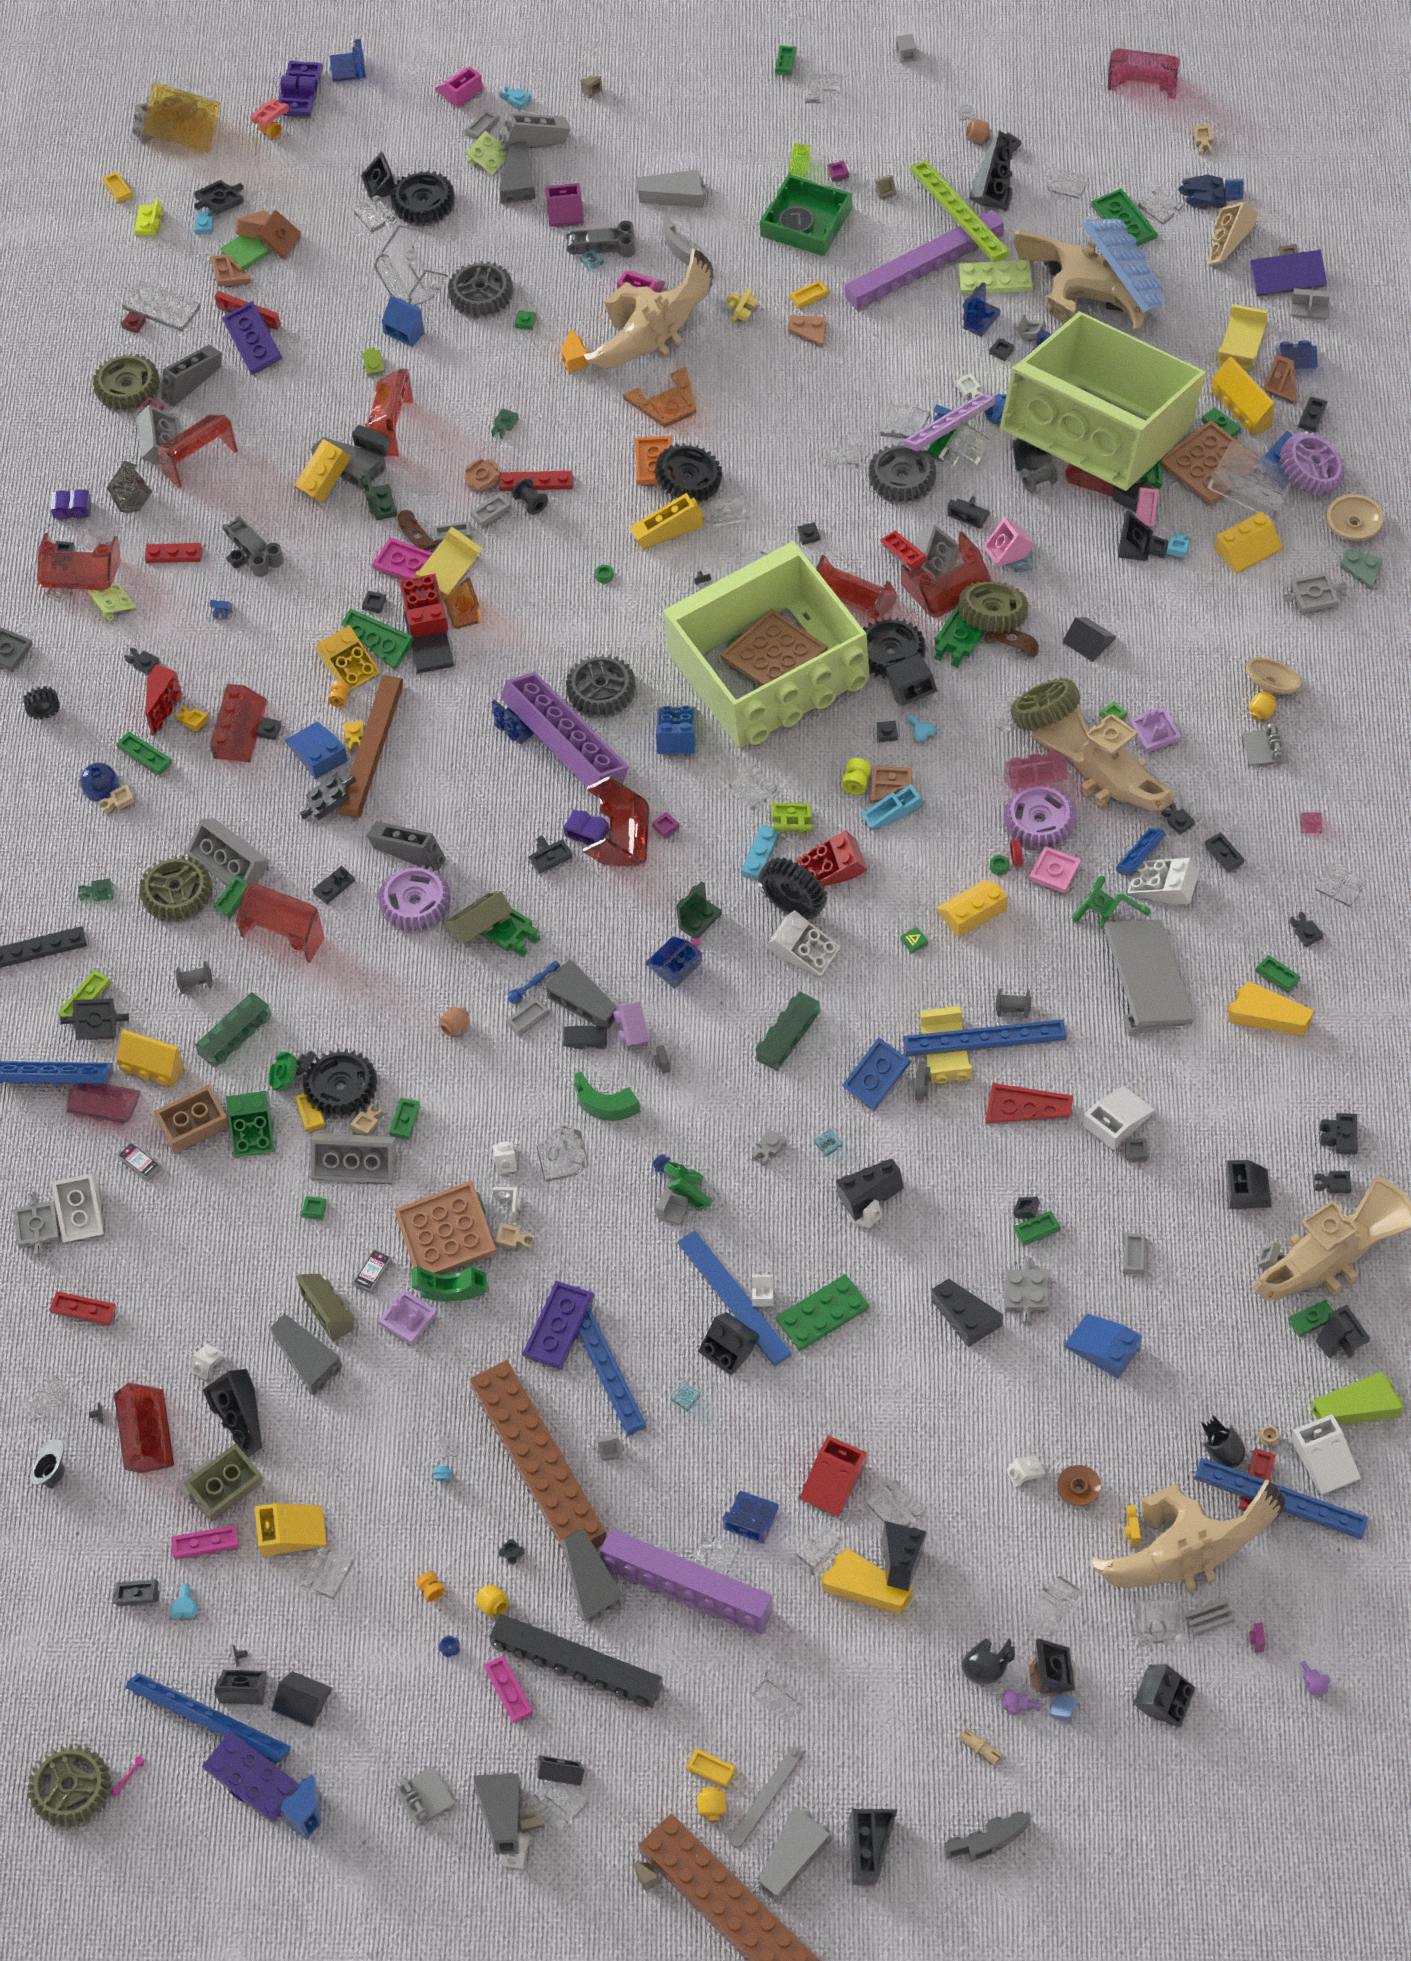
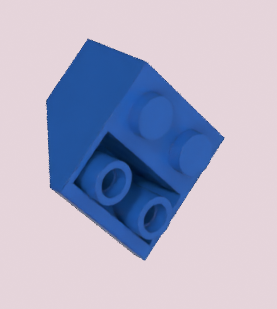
M392 295L389 298L382 318L383 333L413 347L425 333L421 309Z
M310 1775L307 1779L304 1778L298 1784L295 1793L292 1796L286 1797L280 1808L286 1824L305 1840L322 1823L320 1790L313 1775Z

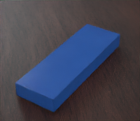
M1149 828L1116 866L1118 873L1133 874L1166 836L1164 830Z

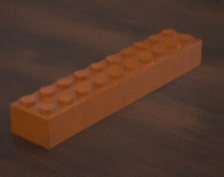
M506 1360L470 1378L473 1393L562 1550L561 1540L579 1528H584L595 1549L602 1546L607 1537L603 1525L509 1361Z
M672 1813L638 1844L640 1854L747 1961H820Z

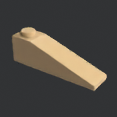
M1245 202L1220 208L1214 223L1216 234L1212 235L1214 245L1210 248L1208 265L1212 266L1223 263L1256 224L1258 213Z

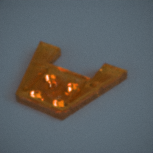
M686 366L670 374L672 381L676 385L675 387L649 399H646L641 390L636 388L624 393L623 399L664 428L697 414Z

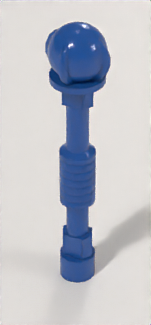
M558 961L552 962L546 967V970L542 973L539 972L524 987L509 991L507 995L508 1001L513 1004L519 1003L525 991L532 986H536L547 974L560 967Z

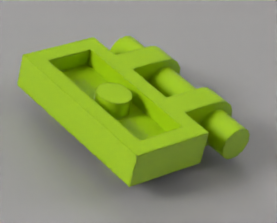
M771 803L772 822H780L773 823V831H780V833L791 831L798 832V834L812 832V824H805L811 823L810 803ZM787 822H797V824H787Z

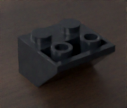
M920 653L884 667L895 701L898 704L904 706L938 692L933 675Z
M1227 1160L1226 1182L1229 1209L1271 1208L1268 1169L1250 1160Z
M726 1312L714 1318L698 1352L732 1375L752 1353L760 1335Z
M1168 1664L1148 1665L1133 1705L1149 1717L1181 1727L1196 1687Z

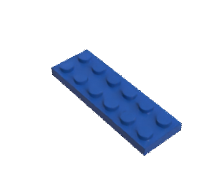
M0 1061V1084L3 1082H11L12 1084L31 1082L33 1085L43 1084V1082H51L52 1085H61L63 1083L82 1085L83 1083H91V1085L99 1086L106 1083L113 1072V1063Z

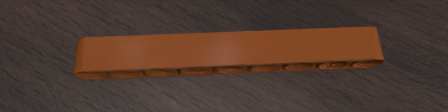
M385 675L381 678L349 777L354 775L357 782L348 787L350 798L340 805V815L361 817L402 692V678Z

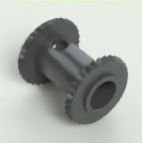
M1048 459L1042 461V467L1031 472L1024 468L1020 473L1021 481L1025 489L1030 493L1036 491V485L1047 480L1054 484L1058 479L1056 468Z
M203 961V968L182 972L180 967L176 968V981L182 994H185L186 987L207 983L209 989L212 988V973L206 961Z
M1000 988L996 995L997 1016H1001V1011L1025 1012V1018H1028L1029 1012H1031L1032 1000L1030 991L1027 990L1026 996L1002 995V988Z

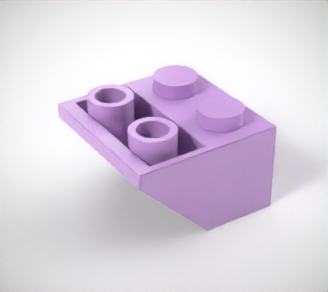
M641 1001L616 1007V1011L613 1014L615 1023H619L621 1031H618L620 1043H624V1046L649 1041Z

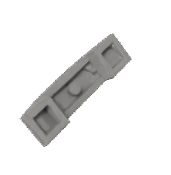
M665 214L663 215V230L666 243L672 253L689 266L691 251L696 248H686L676 236L675 224Z

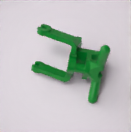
M1099 876L1089 892V898L1085 899L1074 913L1072 921L1078 922L1088 908H1090L1093 913H1098L1102 916L1099 925L1105 931V922L1112 915L1120 901L1127 903L1146 916H1149L1151 910L1124 894H1117L1113 899L1101 890L1105 883V877Z

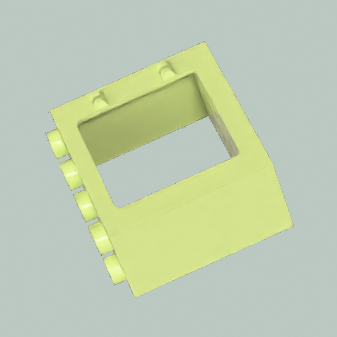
M1079 311L1012 368L1000 429L1127 491L1191 431L1206 371ZM1080 388H1083V389H1085V390H1087V391H1089V392H1091V393H1093V394H1095V395H1097V396H1099V397H1101V398H1103V399H1105V400H1107V401H1109V402H1112V403H1114V404H1116V405H1118V406H1120V407H1122V408H1124V409H1126V410H1128V411H1130V412H1132V413H1134V414H1136V415H1138V416H1140V417H1142V418H1144V419H1147V420H1143V419H1141V418H1139V417H1137V416H1135V415H1133V414H1131V413H1129V412H1127V411H1125V410H1123V409H1121V408H1119V407H1117V406H1115V405H1113V404H1111V403H1108V402H1106V401H1104V400H1102V399H1100V398H1098V397H1096V396H1094V395H1092V394H1090V393H1088V392H1086V391H1084V390H1082V389H1080Z
M794 541L663 610L670 657L739 749L749 743L752 745L760 744L769 736L771 731L782 725L785 727L795 725L804 713L814 708L824 709L828 707L836 696L847 690L853 692L861 689L870 678L866 632ZM771 609L778 613L789 610L806 632L828 646V651L735 700L702 656V654L747 631Z

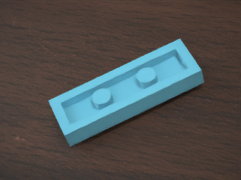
M761 825L742 867L741 875L758 880V875L768 862L780 831H773L772 827Z

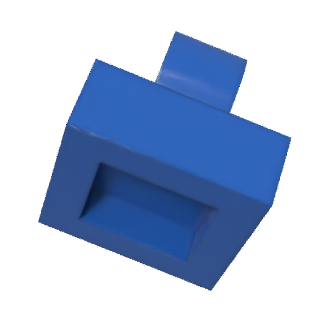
M1243 179L1225 180L1226 199L1243 198Z
M936 404L934 412L937 415L934 417V422L953 410Z
M210 600V607L214 609L212 616L217 618L218 613L222 611V618L227 619V611H232L233 603Z

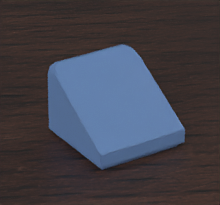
M1056 1694L1048 1715L1070 1723L1078 1698Z

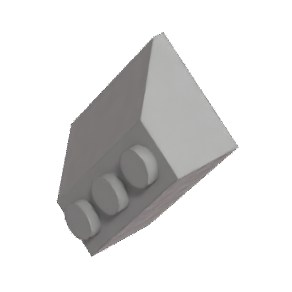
M148 405L136 417L141 459L155 465L183 460L178 417Z
M933 524L918 532L914 545L926 555L928 562L924 563L921 568L913 571L907 567L906 575L918 585L945 590L947 589L960 545Z

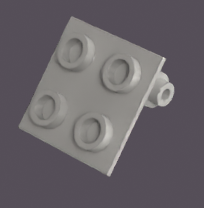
M1269 723L1266 730L1242 733L1249 765L1288 761L1281 730L1278 729L1275 723Z
M434 1766L410 1780L407 1777L402 1778L399 1781L400 1785L394 1789L415 1827L455 1804Z

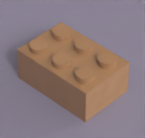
M210 1085L154 1111L156 1121L174 1154L229 1128L227 1116Z

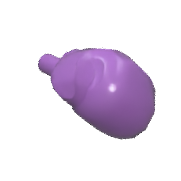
M1302 1661L1300 1664L1306 1672L1303 1675V1679L1308 1692L1311 1695H1321L1327 1692L1329 1688L1328 1683L1331 1682L1327 1674L1320 1675L1317 1669L1311 1671L1306 1661Z
M1012 1689L1005 1691L1002 1700V1707L1012 1715H1018L1021 1710L1026 1711L1027 1706L1041 1709L1042 1703L1028 1701V1695L1015 1692Z

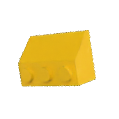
M323 439L294 486L323 503L352 457Z
M1263 511L1216 535L1215 551L1236 574L1283 549L1274 524Z
M983 880L936 907V911L957 937H960L1007 910L1008 896L996 882Z
M123 1029L116 1058L119 1069L126 1074L138 1075L144 1080L150 1079L157 1081L160 1085L174 1087L184 1069L178 1047Z

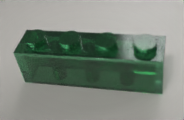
M801 991L798 992L796 997L793 996L785 1012L782 1011L779 1014L774 1027L771 1026L768 1029L766 1038L758 1043L755 1050L757 1052V1061L778 1071L820 1014V1001Z
M251 992L195 1044L198 1055L214 1068L224 1063L234 1050L239 1049L248 1037L254 1035L256 1030L270 1019L271 1011L269 1005Z

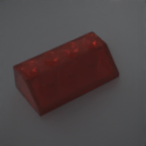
M226 685L210 743L213 759L251 763L258 737L257 730L262 721L267 703L265 697L244 685Z
M128 1382L114 1393L124 1470L145 1473L174 1466L164 1390Z

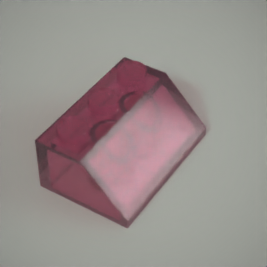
M1050 751L1047 755L1042 756L1040 754H1033L1025 759L1020 757L1011 758L1010 761L1004 764V780L1011 789L1067 780L1069 778L1066 756L1060 751Z
M91 1083L74 1085L69 1089L67 1113H72L75 1117L87 1116L92 1117L95 1121L107 1120L112 1121L114 1125H123L132 1118L141 1091L104 1083L99 1086L91 1085Z

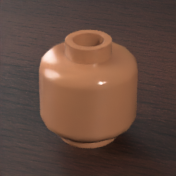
M973 119L972 122H968L965 135H967L969 141L983 144L986 139H990L992 130L989 129L988 122Z
M451 1007L440 1018V1028L448 1036H459L470 1025L469 1013L462 1007Z

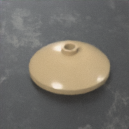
M1349 494L1337 498L1330 504L1327 511V523L1330 529L1338 536L1354 541L1373 537L1381 529L1384 519L1381 507L1373 499L1359 494Z
M1255 657L1250 659L1246 665V671L1251 680L1266 692L1290 694L1298 691L1301 686V679L1298 674L1290 667L1276 660Z

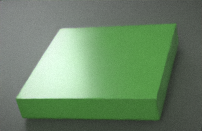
M238 236L220 248L223 255H229L235 263L242 267V271L270 254L269 249L258 239Z

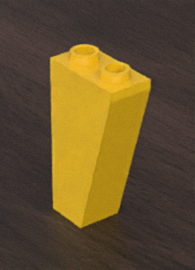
M685 493L629 528L641 548L646 549L704 526L705 523L702 519L704 514L694 497L690 499L688 494Z
M1247 981L1244 987L1241 986L1239 988L1236 1001H1232L1227 1010L1229 1013L1228 1021L1231 1023L1304 1036L1314 1014V1010L1250 981Z
M848 1548L836 1556L833 1562L834 1566L831 1570L827 1569L821 1578L822 1590L826 1593L900 1615L913 1598L912 1588H909V1591L887 1586L885 1571Z

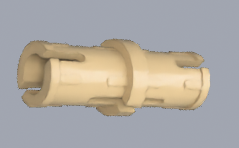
M967 1727L964 1729L965 1732H961L958 1739L972 1748L976 1755L980 1754L994 1766L1000 1762L1003 1753L989 1745L988 1740L985 1738L981 1739Z

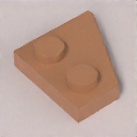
M229 255L211 256V264L217 286L251 283V276L249 274L245 275L242 272V267L235 263Z
M791 315L789 333L796 337H801L807 342L810 340L816 342L818 347L823 348L826 317Z
M1276 354L1263 389L1296 402L1295 361Z
M873 766L871 803L882 800L892 792L896 795L910 785L912 768Z

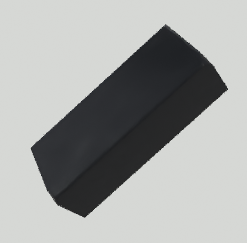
M358 425L352 433L354 446L383 457L387 456L390 441L388 435L362 425Z
M542 1755L537 1757V1777L539 1779L578 1786L582 1784L585 1770L581 1762Z

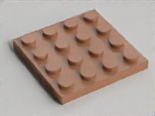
M1210 420L1171 449L1159 461L1164 469L1211 506L1256 472L1254 467L1261 459Z
M771 609L726 648L720 656L723 661L758 685L763 686L828 651V646Z
M472 1180L394 1209L413 1268L418 1266L436 1274H443L497 1253Z

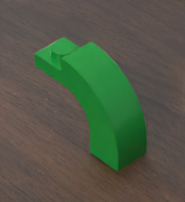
M581 1071L574 1074L575 1083L573 1086L577 1092L578 1104L589 1115L602 1120L616 1121L629 1118L640 1112L639 1101L630 1087L615 1094L605 1095L596 1092Z
M418 1266L411 1269L412 1288L421 1291L422 1297L429 1300L443 1302L463 1301L487 1292L486 1273L473 1267L451 1275L436 1274Z

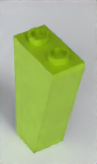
M1381 1371L1314 1399L1311 1411L1317 1420L1333 1414L1338 1425L1397 1418L1401 1416L1403 1401L1393 1391L1391 1380L1385 1377Z

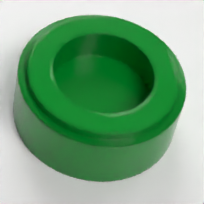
M609 565L598 566L595 570L596 580L600 583L612 581L614 578L613 568Z
M1002 855L994 856L990 860V871L995 875L1006 874L1009 870V860Z

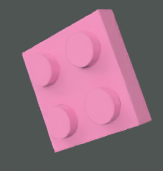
M1045 846L1029 875V880L1065 894L1081 865V859Z

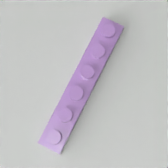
M981 393L903 440L904 447L914 451L922 450L923 447L935 442L953 429L962 426L963 423L975 418L976 415L987 411L996 404L995 397Z

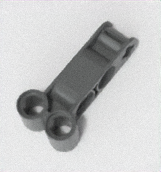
M622 221L616 228L574 230L566 234V239L568 240L566 250L570 254L620 251L623 257H631L635 254V234L631 221Z
M236 516L234 521L222 526L225 534L250 559L252 572L255 576L263 577L269 572V566L278 567L283 564L284 558L281 546L278 543L267 544L240 516Z

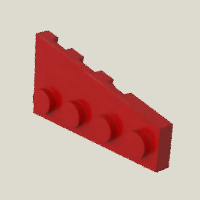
M992 1083L985 1123L1070 1118L1074 1096Z

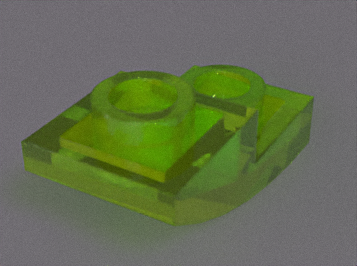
M794 143L789 174L806 177L811 146Z

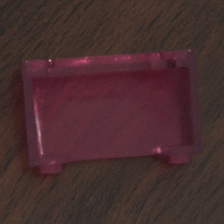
M1122 48L1114 49L1109 59L1107 90L1116 91L1118 85L1123 84V86H1126L1127 80L1161 84L1160 91L1165 90L1167 98L1176 99L1180 82V61L1173 55Z

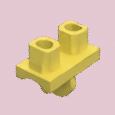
M747 287L742 298L739 297V293L727 296L728 307L730 309L736 308L730 320L735 322L739 318L745 322L747 321L752 311L743 306L745 305L753 310L758 300L750 295L752 289Z

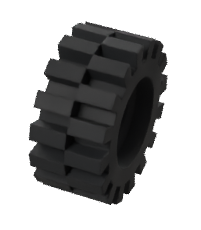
M39 686L37 690L33 688L31 692L28 691L23 697L27 715L36 720L38 717L40 720H43V717L47 719L49 715L54 716V712L57 713L58 709H60L57 693L51 687L47 689V686H43V689H41Z

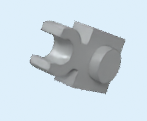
M769 1129L758 1143V1148L760 1149L753 1153V1160L756 1161L760 1156L764 1157L762 1165H767L769 1156L776 1157L787 1143V1139Z

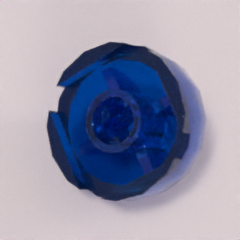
M101 762L92 763L83 770L80 776V787L82 793L89 800L99 802L104 798H108L111 795L110 792L119 788V779L111 766Z

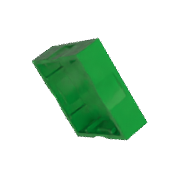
M788 174L779 188L775 200L769 205L760 220V236L825 256L853 208L852 193L830 186L819 185L811 180ZM790 207H804L813 214V228L808 233L781 226L779 223L780 214Z

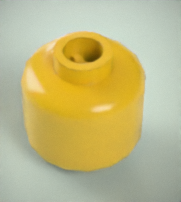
M1265 691L1256 693L1248 706L1251 717L1257 721L1270 719L1277 707L1276 698Z
M490 1584L478 1591L476 1605L487 1616L494 1618L499 1616L500 1613L504 1614L507 1611L509 1599L508 1595L499 1587Z
M720 1787L702 1788V1792L697 1795L698 1814L706 1817V1821H719V1816L727 1813L726 1793L720 1791Z

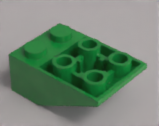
M268 1091L226 1096L234 1157L275 1151Z

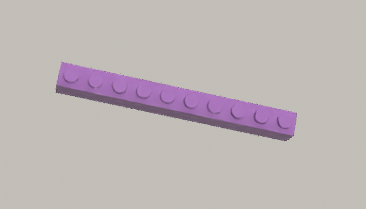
M993 210L979 216L981 221L997 238L1004 235V222ZM959 226L845 284V298L858 310L912 283L914 280L955 261L957 258L969 254L979 248V246Z

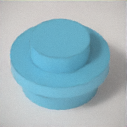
M436 1466V1469L432 1470L434 1480L450 1481L451 1475L454 1473L453 1470H449V1466Z

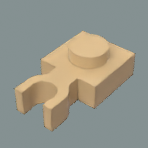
M1211 125L1193 127L1195 145H1200V155H1203V149H1208L1209 154H1211L1212 148L1210 144L1213 143Z
M125 784L110 792L112 797L104 798L99 803L104 807L102 809L107 814L115 807L120 810L136 800L128 784Z
M371 1103L367 1113L360 1111L352 1121L350 1130L360 1135L369 1136L377 1127L378 1118L383 1114V1109L380 1108L374 1112V1104Z
M500 1223L495 1245L515 1250L517 1244L524 1249L530 1250L531 1244L525 1243L524 1240L529 1239L532 1241L534 1235L528 1233L519 1234V1227Z

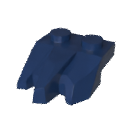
M1206 174L1182 180L1183 185L1178 189L1180 194L1188 196L1185 202L1195 208L1205 210L1207 205L1223 208L1227 204L1224 182L1221 177Z

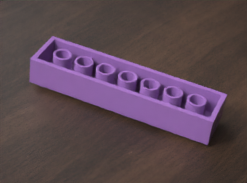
M536 672L505 682L501 695L503 702L594 794L623 784L629 766Z
M610 1529L600 1549L601 1559L610 1574L621 1575L630 1583H640L650 1591L655 1592L657 1590L671 1600L678 1599L683 1601L690 1608L697 1607L702 1609L709 1616H719L728 1624H738L750 1633L755 1634L757 1632L762 1634L773 1613L771 1594L615 1529Z

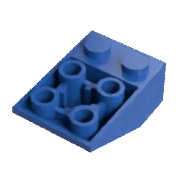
M685 705L682 707L663 706L658 708L656 726L657 754L695 753L696 707Z

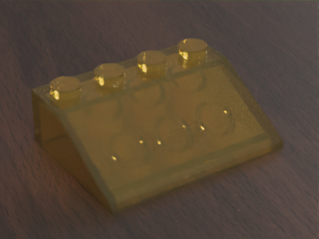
M154 82L151 84L142 133L209 153L221 102Z

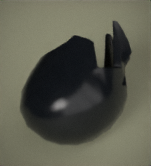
M1212 1415L1213 1421L1211 1419L1210 1423L1206 1421L1207 1425L1201 1422L1208 1438L1207 1443L1204 1442L1203 1446L1213 1462L1229 1468L1238 1467L1245 1457V1444L1233 1425L1229 1426L1230 1428L1224 1427L1214 1415Z
M987 1638L974 1646L965 1655L961 1663V1668L966 1678L979 1685L992 1684L998 1681L1004 1675L1008 1663L1013 1661L1015 1657V1647L1011 1646L1010 1638L999 1654L990 1652L992 1643Z

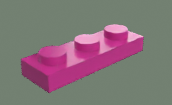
M236 1525L171 1537L175 1560L239 1548Z
M504 1655L484 1664V1668L512 1723L515 1724L533 1715V1711Z

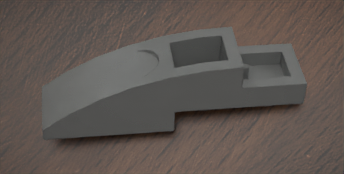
M1015 1812L1010 1817L1003 1819L995 1817L990 1819L988 1823H985V1833L977 1831L971 1833L969 1837L961 1839L960 1837H953L948 1839L943 1846L945 1858L949 1859L968 1854L970 1862L996 1853L1013 1842L1030 1825V1812Z

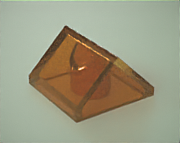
M467 577L445 599L447 610L455 629L482 623L480 606L471 579Z

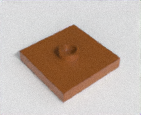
M275 209L257 236L284 259L302 232Z

